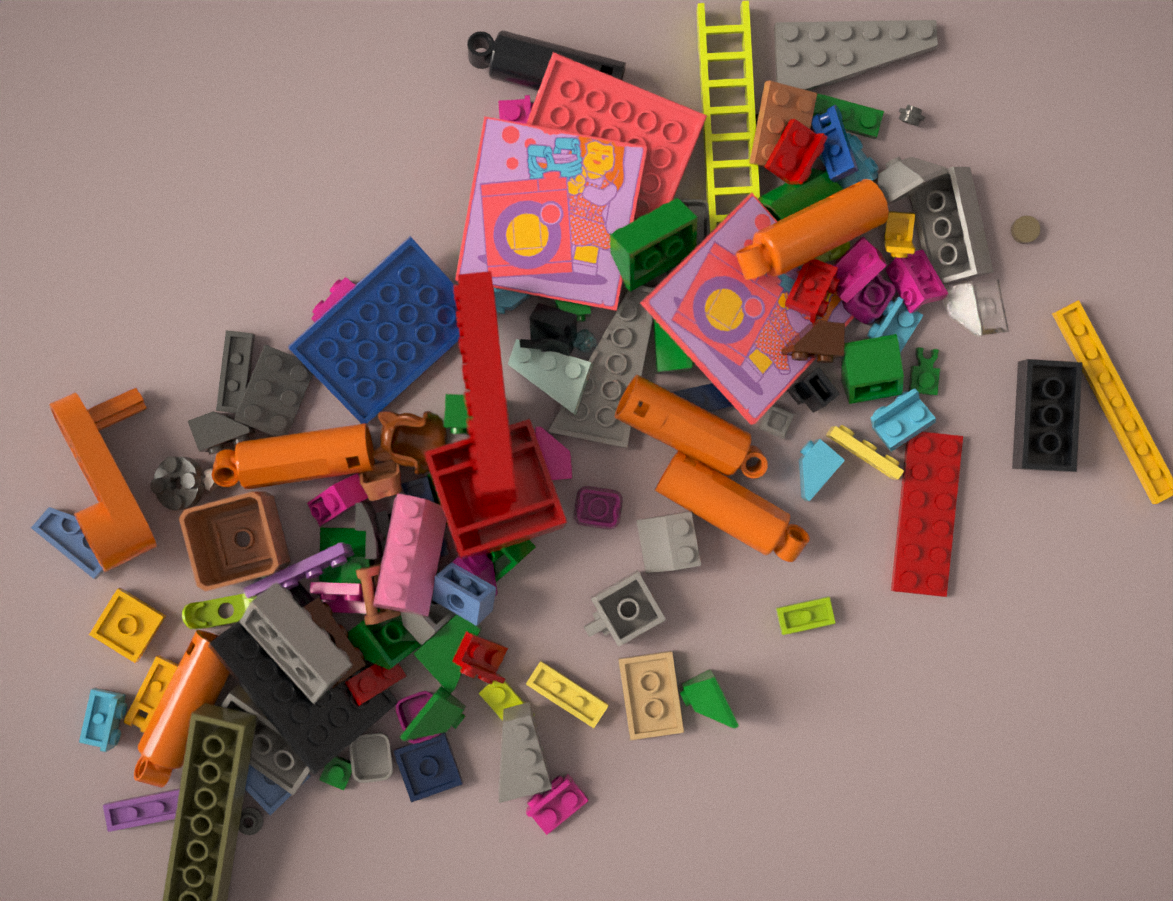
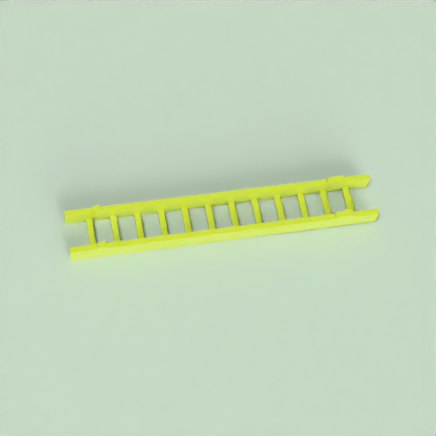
M742 1L741 25L706 26L705 4L698 3L696 8L702 114L707 115L703 125V143L710 233L717 227V223H721L729 215H716L715 196L753 193L757 199L760 197L758 165L749 163L756 132L749 1ZM742 33L743 51L707 53L706 35ZM743 60L744 78L709 80L708 62ZM745 87L746 105L710 107L709 89ZM746 114L747 132L712 134L711 115ZM748 140L749 159L713 161L712 142ZM749 167L750 186L715 188L714 169Z

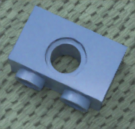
M451 562L435 576L433 601L477 626L493 611L496 587Z

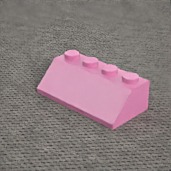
M398 494L395 497L373 604L374 607L428 617L447 521L441 505L426 499Z

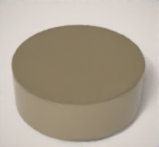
M1022 216L1015 220L1011 226L1012 237L1015 241L1022 244L1034 241L1040 234V224L1032 216Z

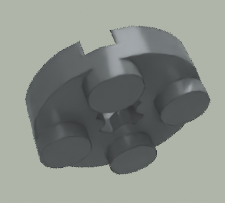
M169 456L158 466L154 479L150 483L151 491L156 494L160 503L168 509L184 510L194 507L201 500L204 493L205 484H201L202 479L200 476L203 475V471L199 464L190 457ZM177 478H181L180 484L182 485V488H177Z

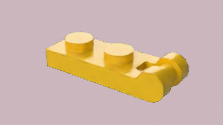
M161 655L156 656L124 719L125 724L131 727L135 725L141 728L140 732H145L178 664ZM140 710L148 713L146 718L139 715Z

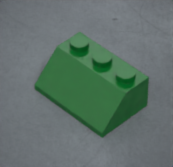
M678 198L661 205L646 215L640 216L637 220L622 228H618L610 234L611 256L630 292L679 265L697 247L698 217Z

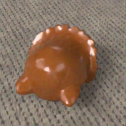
M425 411L423 418L412 413L379 412L378 418L383 426L380 431V447L373 452V457L379 461L392 460L402 466L415 467L414 473L416 475L430 472L424 452L446 445L447 433L443 419L431 411Z

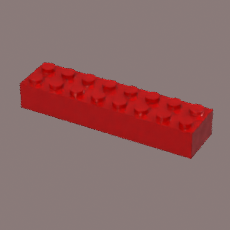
M492 272L458 274L459 285H453L457 306V326L460 335L459 347L463 363L462 375L465 390H470L464 391L468 417L472 416V418L467 419L471 444L475 443V446H470L473 470L478 471V474H473L476 498H482L483 506L517 503Z

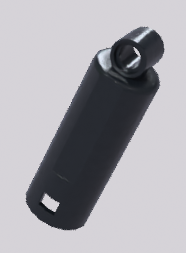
M505 30L498 33L495 41L490 34L478 31L473 33L467 42L468 59L473 67L478 69L489 67L491 79L536 91L540 89L553 52L622 81L626 62ZM479 48L486 49L485 52H477L475 50Z

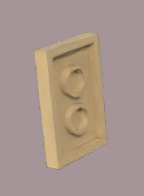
M672 650L618 658L630 740L684 733Z

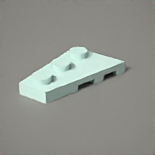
M518 339L515 341L508 361L510 367L576 415L593 366L591 362L557 352H541L540 349L521 348Z

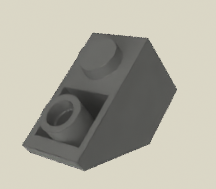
M215 411L188 421L199 452L208 451L209 455L225 450L224 445L234 442V445H237L238 442L249 441V435L256 433L255 428L237 422L233 418Z

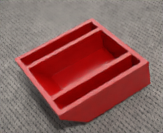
M530 419L509 425L517 503L483 506L482 498H476L473 474H478V471L473 470L470 446H475V443L471 444L470 438L424 452L460 559L485 555L563 529L567 521Z

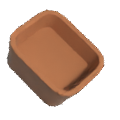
M392 460L383 461L375 464L374 471L360 473V484L370 501L402 492L399 464Z

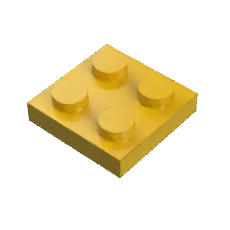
M117 588L89 635L136 663L140 660L166 618V615L126 590Z

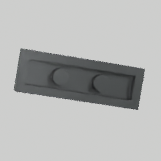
M226 330L216 411L236 413L250 380L255 334Z

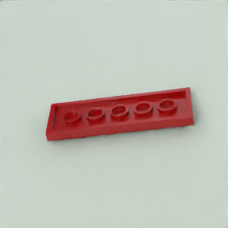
M921 432L906 442L891 591L947 597L963 436Z

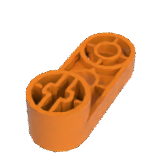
M134 388L89 409H86L76 392L50 403L49 407L53 417L98 503L74 515L104 572L157 547L144 515L99 433L102 429L146 410L147 407L140 392H138L137 388Z

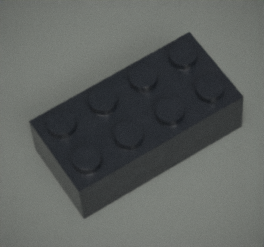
M1036 359L1018 361L1012 469L1077 472L1083 362Z

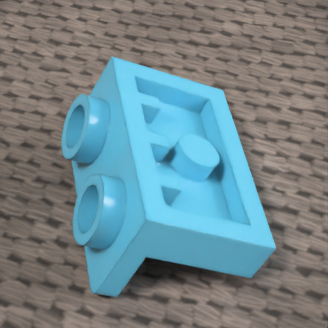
M897 297L889 302L882 313L884 316L880 323H874L866 336L871 339L897 334L901 353L923 315L918 311L909 313L903 303L904 299Z
M916 388L909 392H903L902 395H899L887 407L882 406L878 408L870 418L872 429L891 452L936 423L935 416L920 400L919 392Z

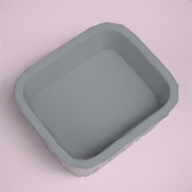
M385 733L360 735L349 745L352 774L356 781L359 783L383 781L392 775L393 765L390 741Z

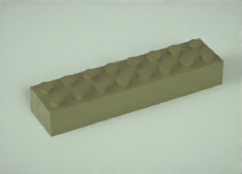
M204 703L191 713L163 901H227L257 715Z

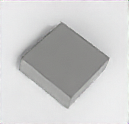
M772 405L764 414L758 429L784 439L794 413Z

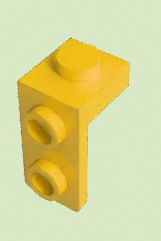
M889 211L883 243L886 252H891V256L906 258L908 254H915V247L912 242L915 213Z

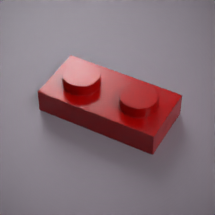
M399 663L390 670L374 664L345 683L360 706L407 676Z

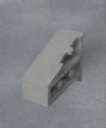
M530 702L503 709L499 803L552 789L551 774Z

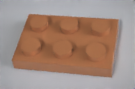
M765 81L750 164L765 166L790 119H796L810 129L817 93L774 81Z

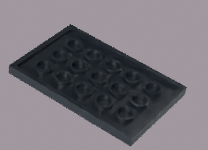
M298 581L299 585L289 589L292 594L293 600L300 608H303L314 601V599ZM240 620L208 644V647L314 775L398 702L387 688L360 706L358 705L345 682L369 668V665L365 662L366 665L335 688L331 687L313 704L240 623Z

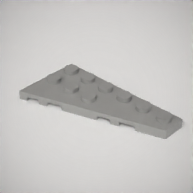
M936 20L775 22L776 82L810 91V89L819 86H829L864 74L866 71L877 67L888 66L889 63L901 59L907 60L934 51L938 46Z
M640 286L631 292L628 290L588 360L593 366L576 415L562 406L548 433L627 448L631 426L614 417L619 401L628 384L636 375H642L653 317L640 303L655 288Z

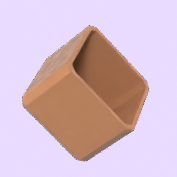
M266 491L249 492L185 509L179 518L196 585L204 591L273 574L287 568L291 562L274 496ZM241 531L247 532L250 536V543L246 547L240 546L237 542V535Z

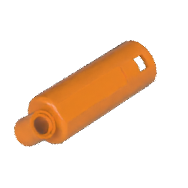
M864 179L757 231L752 239L753 244L743 247L735 253L744 278L750 280L766 273L771 276H780L886 223L889 213L887 201L877 184L872 180Z
M639 375L633 377L625 389L614 418L727 476H731L738 469H741L745 476L752 479L759 478L766 472L768 462L761 449L751 445V434ZM639 401L643 402L641 406L638 405ZM749 458H759L756 465H746V462Z
M363 423L238 442L235 451L225 449L217 453L212 470V479L222 487L234 486L239 480L244 489H254L374 471L375 458L373 457L374 448L368 424Z
M680 451L675 453L654 490L763 555H769L774 550V553L782 560L794 562L810 541L808 533L796 524H789L791 518L789 513Z
M197 630L193 635L138 744V751L142 756L135 766L134 780L162 788L169 781L172 769H179L183 766L191 713L204 703L214 705L230 675V672L208 647V644L219 635L204 630Z

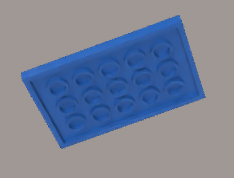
M409 236L295 339L288 348L361 424L368 423L459 341L460 335L456 318L457 306L454 297V284L416 241Z

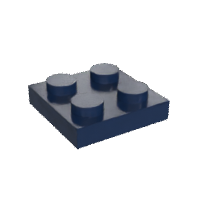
M446 732L421 743H411L393 751L411 803L463 784Z

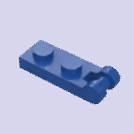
M833 105L827 109L828 112L813 116L811 123L815 134L823 133L827 136L824 150L821 154L829 178L835 183L859 171L842 122V114L839 108Z

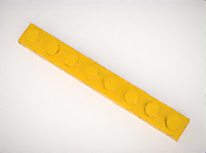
M1077 300L1052 313L1076 361L1083 362L1082 372L1151 503L1158 504L1173 496V477L1080 301Z

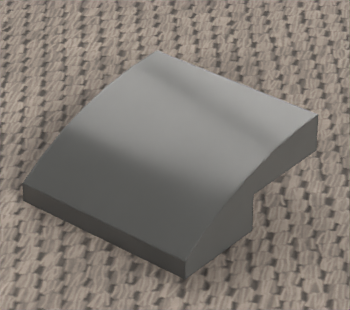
M370 502L356 503L355 531H366L365 559L383 557L384 552L378 536L379 529L375 519L377 517L376 511Z

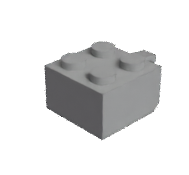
M636 570L591 596V600L598 611L593 613L595 620L585 625L584 629L589 637L601 630L604 635L611 633L617 645L621 646L666 619L639 571Z

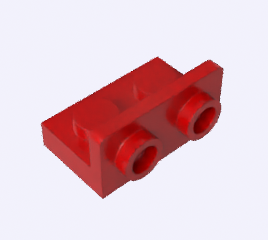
M790 119L764 167L787 184H802L810 176L814 161L823 152L827 136L823 133L815 134L798 120Z
M815 258L804 263L787 297L785 307L810 316L811 323H815L818 317L823 318L829 306V302L826 300L830 293L835 294L840 283V279L837 278L838 267Z
M466 631L452 662L461 667V673L471 678H475L477 674V678L486 683L492 684L493 681L504 684L506 678L497 674V671L508 648Z

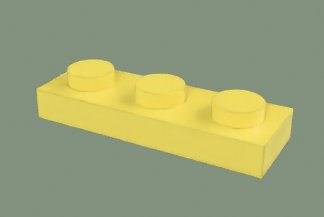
M840 425L839 428L832 426L825 435L826 437L890 479L899 480L904 470L898 467L900 463L887 454L885 457H882L875 452L877 450L876 446L866 440L858 441L853 437L855 433L843 425Z
M541 660L526 682L527 686L592 728H595L609 706L608 703Z

